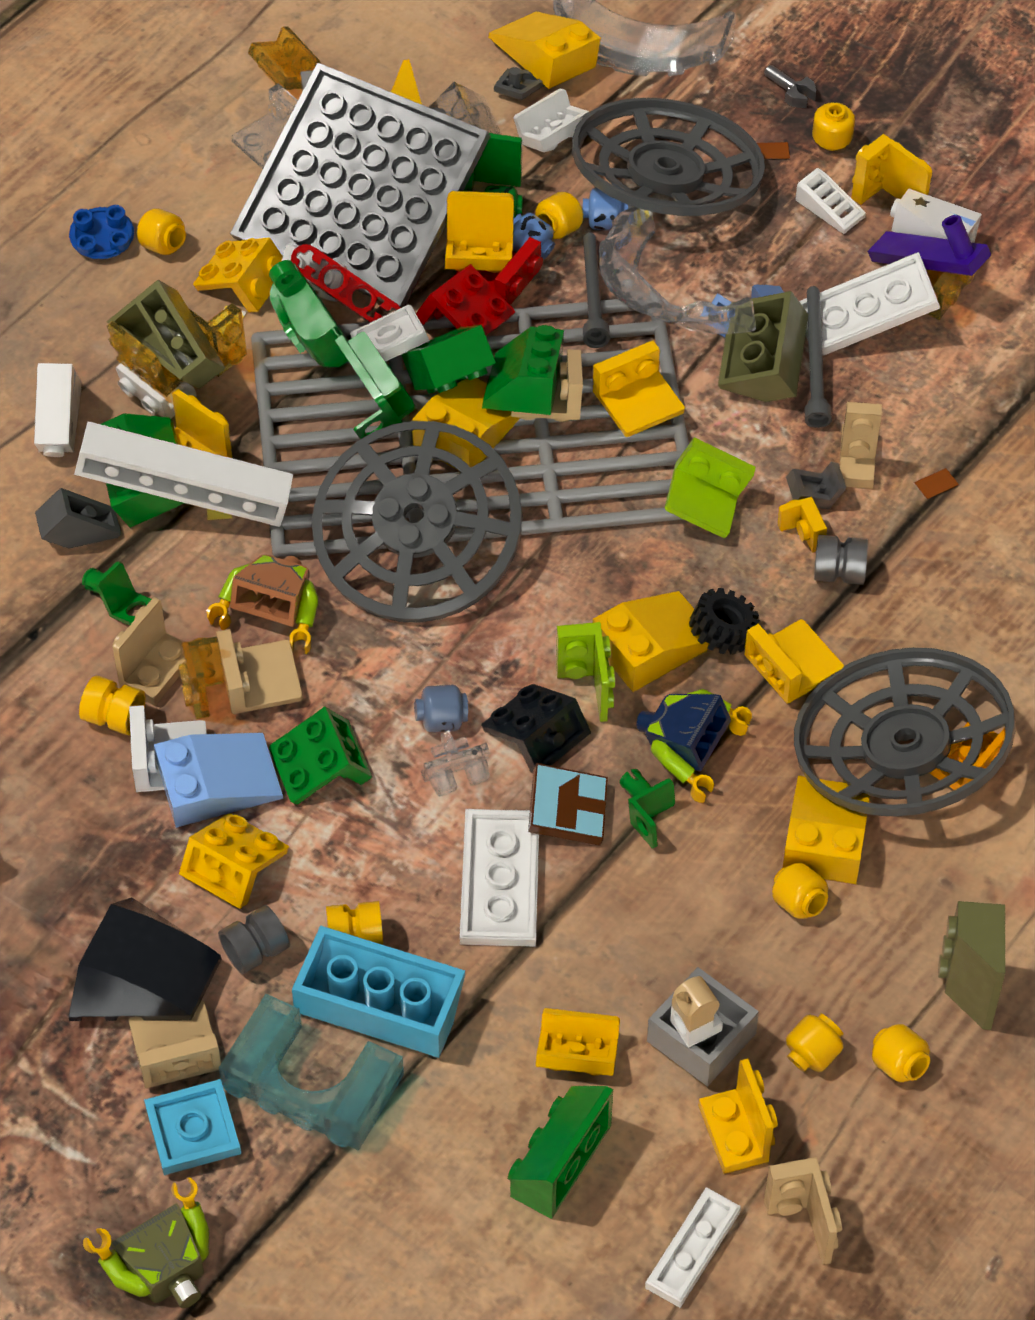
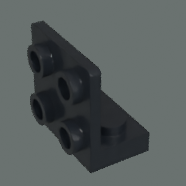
M535 684L522 688L516 697L503 707L493 711L491 717L481 724L485 732L517 743L531 773H533L536 763L552 766L591 734L576 698Z

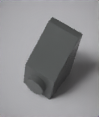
M63 488L56 491L35 511L41 539L68 549L115 539L121 535L116 512L110 505Z

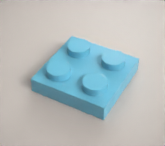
M221 1079L144 1100L164 1175L241 1154L240 1144Z

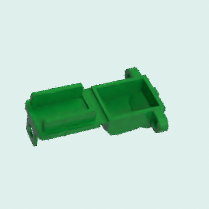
M283 260L274 265L269 272V277L273 282L270 290V301L284 332L301 354L306 350L312 359L325 368L340 367L349 361L380 407V410L354 427L353 430L358 437L362 439L376 430L393 424L403 423L401 419L414 411L416 405L365 332H360L348 341L298 267L290 260ZM381 421L378 428L371 432H365L369 425Z

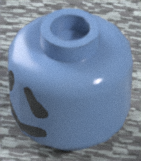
M596 187L590 191L589 199L583 198V218H589V226L593 230L616 231L622 227L623 223H628V204L608 196Z
M527 213L523 216L518 214L514 218L513 251L517 253L528 238L532 237L541 242V257L545 259L555 246V243L552 241L553 228L533 213Z

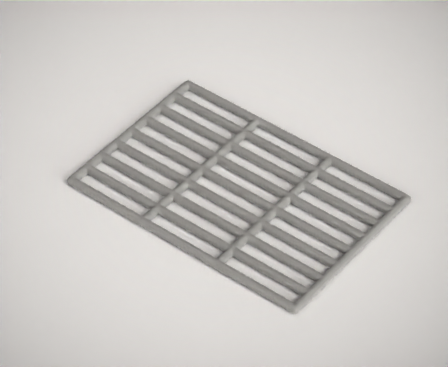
M644 296L601 300L602 314L650 309L652 320L650 322L609 325L610 339L655 335L656 345L660 349V374L681 401L660 297ZM587 302L514 308L515 314L505 323L518 322L519 333L521 334L530 326L532 327L531 320L588 315ZM446 316L440 320L434 317L426 324H422L424 330L455 327ZM369 322L341 324L338 326L346 337H351L350 333L369 324ZM583 328L563 329V343L583 341ZM284 330L254 333L251 337L264 467L291 474L329 471L340 456L277 462L276 449L355 442L360 440V438L353 430L354 428L274 435L273 422L369 414L380 410V407L372 399L272 409L270 396L365 388V385L358 375L269 383L268 370L320 365L312 359L309 353L266 357L265 345L292 342ZM520 334L488 336L486 338L491 350L503 348ZM630 349L581 354L582 367L593 366ZM399 355L389 360V366L406 390L405 384L412 383L408 371L403 370L402 355ZM563 355L562 362H566L567 355ZM492 365L486 367L488 373L483 376L490 375ZM593 379L583 380L582 393H592ZM439 393L410 397L415 403L416 409H422L433 396ZM602 404L581 406L580 420L611 417ZM409 414L401 419L403 423L410 422ZM684 414L672 418V425L653 426L630 437H625L620 429L550 436L548 423L560 421L547 418H535L533 420L520 418L514 426L534 425L536 437L500 441L494 448L499 455L539 451L541 464L508 467L514 480L543 478L545 491L520 494L521 506L547 505L549 519L522 521L521 535L684 520L667 512L665 507L563 517L562 503L665 494L669 492L672 479L559 490L557 476L675 465L689 445ZM368 426L365 432H371L378 428V426ZM412 430L398 432L381 438L399 437L400 448L413 446ZM669 438L675 439L677 450L673 452L554 463L552 451L554 449ZM377 452V454H378L379 457H380L381 455L387 453V452ZM356 454L346 462L341 470L365 468L367 464L359 454ZM418 456L400 458L386 465L402 464L403 475L415 473ZM498 470L480 479L482 484L504 482ZM461 472L432 474L430 476L446 483ZM380 480L366 481L357 496L378 494L384 485ZM352 482L331 484L326 499L346 497ZM321 485L291 488L288 502L316 500ZM508 495L487 497L489 510L510 509ZM476 498L455 500L458 512H478ZM413 508L407 512L405 519L409 518L411 523L419 522L424 516V511L420 508ZM313 514L284 516L280 527L269 524L272 554L274 557L283 559L287 556L304 557L317 555L314 541L285 544L284 530L312 528ZM323 514L322 527L342 525V514ZM352 514V524L372 522V516ZM457 527L448 542L468 541L471 539L474 529ZM486 532L484 539L507 536ZM370 536L355 538L357 543L360 545ZM345 538L324 540L328 554L350 552ZM382 545L378 549H386V547Z

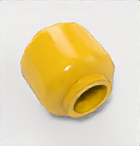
M831 102L819 107L814 114L812 136L814 141L820 147L829 151L843 149L848 146L854 134V113L850 108L841 103Z
M557 192L538 204L535 211L537 217L553 228L554 234L552 239H561L579 229L583 222L582 206L572 194L567 192Z
M159 208L151 209L140 218L137 226L138 241L142 247L161 255H171L185 241L184 222L179 216Z
M794 863L782 868L775 875L772 896L774 901L790 915L797 919H806L818 915L827 905L828 885L826 880L809 866L803 863Z
M822 1013L818 1017L811 1014L806 1015L786 1037V1044L791 1050L787 1057L803 1072L808 1068L817 1072H823L842 1052L844 1044L841 1037L844 1033L831 1019Z
M897 1024L884 1028L876 1034L873 1040L872 1060L879 1069L893 1080L900 1083L917 1080L928 1069L930 1064L929 1045L926 1040L903 1024Z

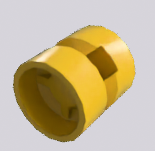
M95 675L89 680L82 694L79 705L80 719L98 726L107 723L110 730L131 735L129 706L144 705L145 708L146 694L141 689L125 684L119 689L115 681Z
M379 901L358 903L356 908L352 910L347 904L326 906L328 928L383 945Z

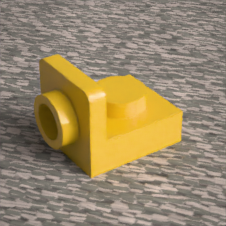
M813 498L791 500L779 506L778 527L780 531L797 527L800 539L807 541L812 553L816 552L818 535H827V527Z

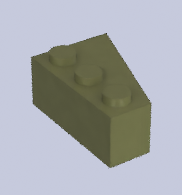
M160 280L154 282L106 321L180 380L198 389L202 388L225 369V366L178 290Z

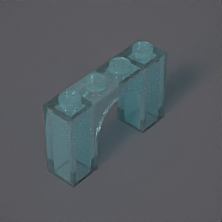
M265 994L219 1066L220 1078L224 1089L234 1097H247L257 1102L263 1110L270 1114L280 1113L291 1118L297 1126L304 1130L311 1131L314 1129L323 1133L331 1142L340 1147H347L348 1145L359 1150L404 1076L403 1057L368 1041L350 1072L337 1085L321 1091H306L296 1088L281 1076L278 1069L284 1055L302 1028L300 1009Z

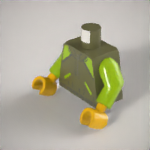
M187 1177L191 1185V1191L186 1196H180L176 1183L172 1184L171 1191L173 1196L183 1202L184 1206L181 1209L176 1203L112 1242L107 1230L97 1228L96 1232L102 1238V1244L99 1248H95L89 1238H84V1249L89 1253H98L100 1256L99 1264L116 1288L138 1297L148 1296L154 1303H159L173 1295L181 1308H188L200 1299L201 1292L194 1281L201 1278L204 1274L202 1262L209 1255V1227L200 1202H195L194 1200L198 1187L192 1178Z

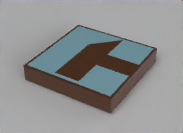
M536 763L533 769L528 832L600 846L604 839L608 777Z

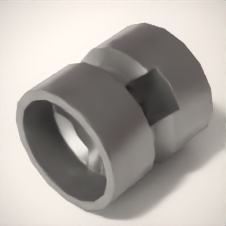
M818 535L814 580L834 582L837 577H841L844 583L864 585L868 539L848 537L845 542H840L838 536Z
M267 905L258 908L246 916V924L236 921L218 932L219 940L226 955L241 974H245L262 963L263 955L273 957L290 947V942L282 923Z

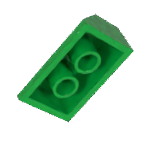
M548 325L530 326L497 351L494 356L496 363L491 368L482 408L551 415L559 381V366L563 357L564 330L555 329Z
M123 413L101 423V425L178 444L173 421L170 417ZM106 483L111 507L130 528L184 504L172 499Z
M571 1086L564 1098L558 1096L555 1099L548 1113L549 1121L544 1128L538 1127L534 1131L528 1144L530 1150L523 1160L518 1158L509 1171L510 1197L550 1219L554 1217L611 1127L612 1088L608 1086Z

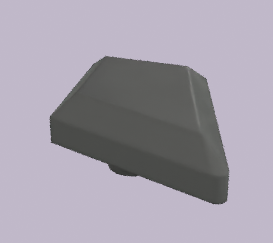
M512 67L510 69L507 68L495 83L494 92L523 100L545 85H543L542 80H537L528 70Z

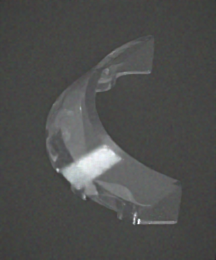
M553 0V10L556 16L580 20L601 37L597 64L603 67H611L615 71L637 76H647L649 72H668V76L684 74L688 68L704 64L708 61L710 65L719 61L734 39L736 13L731 11L697 23L659 25L626 18L605 8L596 0Z
M633 206L619 213L614 218L611 230L599 246V266L604 283L622 303L645 315L691 331L712 334H734L756 330L753 301L749 297H745L727 306H716L707 301H697L685 306H676L667 302L638 273L642 251L655 233L653 212Z

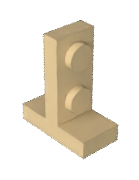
M847 402L845 420L841 430L839 464L846 487L873 489L882 404Z

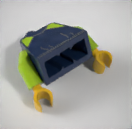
M701 689L687 694H668L664 697L656 712L644 710L640 712L637 718V729L639 732L645 733L651 745V752L656 759L682 783L687 781L691 785V797L696 802L703 803L705 802L706 795L698 787L703 786L709 792H712L714 782L708 775L702 774L697 776L693 772L695 770L702 771L728 724L732 733L739 736L745 735L749 727L748 724H750L752 719V713L750 709L743 706L734 710L729 702L722 699L721 695Z

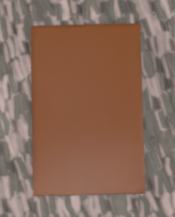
M788 142L757 143L764 159H790Z
M946 468L914 482L927 499L959 485Z

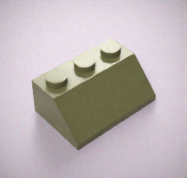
M792 291L731 303L718 380L720 389L763 402L797 396L808 313Z
M958 901L955 916H948L947 932L943 937L942 955L939 956L938 978H945V994L983 1030H991L1006 973L1005 904Z

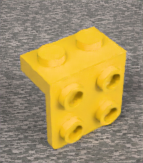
M882 134L871 144L864 145L858 151L855 158L856 168L852 179L853 189L851 199L862 205L881 189L899 199L903 197L908 189L926 195L929 194L932 177L931 167L924 160L919 159L906 150L900 143Z
M452 191L448 194L445 269H454L460 272L471 264L476 270H486L491 273H500L513 257L514 197L512 194Z
M250 238L241 241L228 240L216 248L215 255L208 264L200 269L199 276L193 285L197 291L232 288L248 313L258 312L270 296L273 282L269 277V272L274 265L282 261L283 256L271 238Z

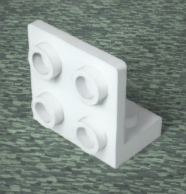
M144 705L129 706L132 771L136 792L164 790L156 762L154 744L187 735L207 734L206 722L204 720L154 724L153 719H146Z

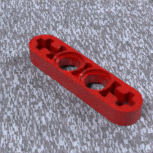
M303 244L293 250L291 261L310 283L367 322L371 323L382 317L376 311L373 318L367 315L374 309L378 298L383 301L379 308L385 312H390L391 309L396 311L401 308L397 303L317 248ZM308 252H311L313 254L312 261L318 266H321L323 260L328 263L321 269L318 279L312 277L316 273V270L308 265L304 269L299 267L300 260L297 257L300 253L307 255ZM337 270L343 275L344 281L339 288L331 289L325 285L324 277L327 272ZM364 289L370 293L371 302L367 307L358 308L353 304L352 295L356 290Z

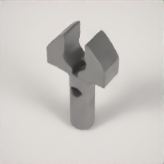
M773 65L767 66L764 71L765 76L787 90L785 92V102L792 107L806 108L808 98L815 101L816 86L810 78L805 77L801 81H794Z

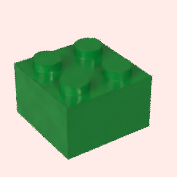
M482 325L460 327L401 354L414 389L427 390L428 394L436 391L441 393L458 386L456 383L457 379L462 381L467 378L472 380L488 373L486 367L496 363Z

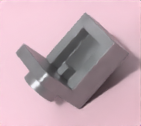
M830 462L822 473L792 469L786 476L792 499L801 500L812 497L817 508L829 510L846 489L839 463Z

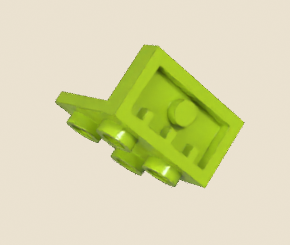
M694 437L675 463L665 510L713 534L726 538L730 533L737 498L753 478L756 467Z
M600 622L557 626V679H580L584 676H593L600 722H606L608 719V708H614L613 688H615L614 668L609 666L608 660L611 657L609 636H602Z

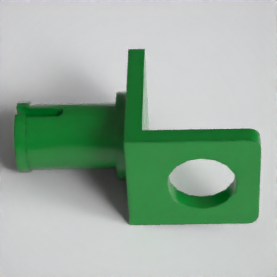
M117 561L105 573L100 572L98 569L90 568L83 575L82 585H85L84 588L100 594L109 616L127 625H131L135 616L128 615L129 610L137 605L147 606L152 600L135 591L121 562Z
M631 769L635 779H633L628 771L620 779L621 787L631 796L628 799L630 823L653 849L658 846L656 824L652 817L675 805L674 783L668 778L651 786L638 769Z

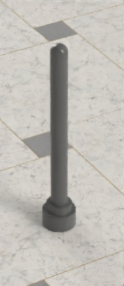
M588 232L583 237L589 320L583 326V341L591 348H601L610 341V329L607 322L602 319L596 236Z
M810 286L806 294L811 399L805 406L804 413L805 423L808 426L821 428L828 426L832 422V407L824 399L820 291L816 286Z

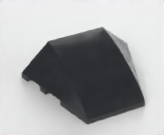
M132 897L112 903L78 965L68 1016L69 1021H82V1017H105L106 1021H116L118 1016H141L143 1021L192 1020L222 960L221 955Z

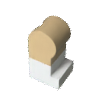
M701 976L692 977L679 985L674 991L670 1021L688 1048L721 1032L723 1022L716 1014L720 1003Z

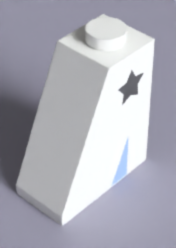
M908 189L901 199L896 198L890 212V217L894 218L891 231L947 239L942 227V221L951 215H959L970 241L974 243L982 214Z
M38 363L34 444L39 452H43V455L48 457H62L64 452H74L82 382L72 364Z

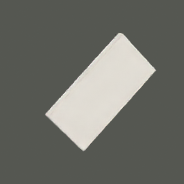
M919 252L820 292L823 356L940 309ZM806 298V299H803V300H801V301H799V302H800L801 305L804 307V309L807 311V298ZM807 321V328H806V338H807V341H808V321Z
M465 809L460 945L536 947L539 834L528 832L530 810Z

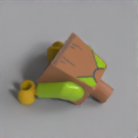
M267 554L259 556L250 564L234 568L218 596L221 599L220 602L210 605L206 613L210 625L214 623L216 617L221 616L219 626L221 630L227 629L231 623L228 613L229 606L232 609L291 627L296 623L298 628L291 632L289 639L292 652L294 643L298 640H304L305 654H307L311 649V635L308 629L313 627L319 602L313 582L308 580L309 569L303 566L301 561L294 556L280 559Z

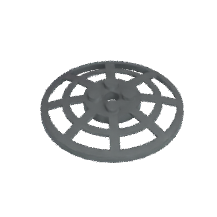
M632 98L604 104L593 109L581 119L576 126L572 139V156L575 164L583 176L596 188L625 204L660 214L702 216L731 210L755 195L761 186L765 169L764 156L760 147L751 135L739 125L712 110L671 99ZM631 115L634 116L637 129L621 132L610 139L596 129L598 125L609 120ZM647 115L677 117L695 122L696 125L690 134L671 129L651 128ZM708 128H711L730 139L743 153L726 158L716 147L702 140V137ZM587 135L602 146L599 154V165L585 162L581 155V146ZM655 138L675 140L682 142V144L669 141H656ZM635 139H641L643 142L635 146L631 151L620 146ZM697 148L703 151L714 162L704 163L703 159L693 150ZM613 153L627 161V169L610 168V154ZM749 162L753 175L751 186L748 189L731 187L733 180L732 167ZM717 171L722 172L723 180L720 186L703 182L704 174ZM598 175L605 176L610 183H608ZM617 178L632 179L640 188L633 191L622 184ZM695 190L711 193L697 200H690L686 195ZM657 193L673 197L675 201L660 200L649 196ZM722 196H732L730 199L712 203Z
M411 421L393 424L372 432L358 440L338 458L329 469L319 488L313 510L312 531L314 546L322 568L331 583L347 600L361 610L380 618L397 622L420 623L440 620L460 613L479 602L495 588L508 571L516 555L522 533L523 514L521 498L514 477L502 457L488 443L475 434L455 425L436 421ZM425 430L421 446L398 448L380 457L370 446L371 443L378 439L398 432ZM440 431L451 433L469 441L482 450L488 459L470 467L456 455L436 448ZM358 453L367 466L353 480L346 493L345 500H325L328 489L337 473L349 459ZM418 456L415 473L405 474L396 478L386 466L389 462L400 458ZM433 458L449 463L461 472L446 483L429 475ZM496 470L502 476L508 492L511 511L510 522L489 518L488 500L480 479ZM374 473L384 485L375 501L356 500L362 485ZM468 485H471L476 497L477 515L457 511L453 495ZM420 508L424 511V516L419 522L411 523L405 519L409 510ZM323 514H342L343 535L350 553L335 567L328 556L323 540ZM352 514L372 516L373 526L376 531L360 545L357 543L353 532ZM456 526L474 529V533L467 546L455 557L447 543L453 536ZM489 532L507 536L505 545L496 563L475 584L463 567L478 551L485 533ZM384 545L390 551L399 555L396 572L377 565L368 556ZM435 553L444 565L430 572L411 574L413 558ZM360 564L363 569L374 577L394 584L392 605L383 604L364 596L351 587L343 578ZM452 576L463 591L461 595L437 605L418 608L406 607L409 586L428 585Z
M912 647L892 649L855 660L822 681L807 697L798 713L794 727V747L799 767L807 781L821 795L833 803L852 811L870 815L893 817L917 815L939 810L959 802L979 790L993 778L1005 763L1012 749L1016 732L1015 713L1009 693L1002 682L988 668L973 659L955 652L935 648ZM902 667H937L959 674L948 690L925 684L905 685ZM888 669L891 687L871 693L853 705H850L836 694L842 688L862 677ZM971 680L982 685L993 696L1002 714L981 722L974 707L961 697ZM907 697H929L938 699L939 702L931 709L921 705L908 704ZM893 699L894 707L880 712L872 719L863 714L864 711L874 705ZM827 704L841 715L832 730L829 747L807 745L811 724L820 709ZM952 707H955L965 716L970 726L949 731L944 717ZM851 723L863 730L861 737L862 746L841 747L844 734ZM1005 726V737L998 755L986 769L973 766L982 749L983 735ZM910 739H914V741L909 744L903 745L898 743L899 741H908ZM972 739L970 751L963 762L947 757L951 744ZM808 758L830 759L838 775L850 786L838 793L816 777ZM865 759L872 770L858 779L847 769L843 760ZM936 768L951 773L936 783L920 787L919 776L925 775ZM886 776L904 779L906 790H886L874 787V785ZM961 777L972 779V781L955 791L934 799L922 801V796L943 790L957 782ZM865 793L884 799H907V804H873L855 800L854 798Z

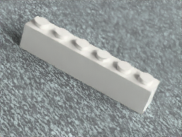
M89 421L86 425L74 473L77 476L278 527L281 526L293 479V474Z

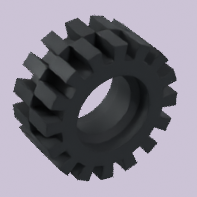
M718 588L716 592L714 589H710L707 593L704 592L701 595L690 617L689 627H693L691 630L693 636L700 635L697 640L701 644L709 643L708 649L713 651L717 647L720 654H725L728 649L730 655H733L737 651L740 653L744 651L747 630L757 625L760 621L757 620L759 617L758 611H753L755 606L751 602L748 604L744 603L746 598L743 595L739 598L735 597V591L729 590L728 594H725L724 588Z

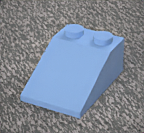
M263 733L195 734L154 744L156 762L176 828L283 799Z

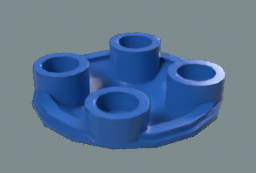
M119 205L77 210L73 215V223L70 226L69 239L73 248L81 255L91 259H108L118 256L128 249L134 238V227L131 219L126 216L124 208Z

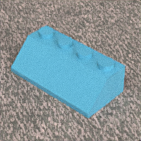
M320 925L292 988L294 1012L439 1058L453 1026L465 978V970Z

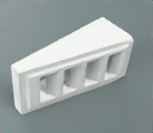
M816 168L797 184L796 201L843 234L866 217V212L819 168ZM834 204L837 205L834 209H831V208H830V207H832ZM845 211L849 213L843 218L840 217Z

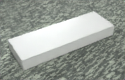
M706 1187L647 1279L645 1288L681 1308L740 1214L741 1206Z

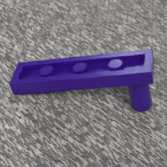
M951 215L942 221V227L947 239L886 231L867 251L872 262L891 264L919 252L927 270L973 276L991 256L987 244L970 241L959 215Z

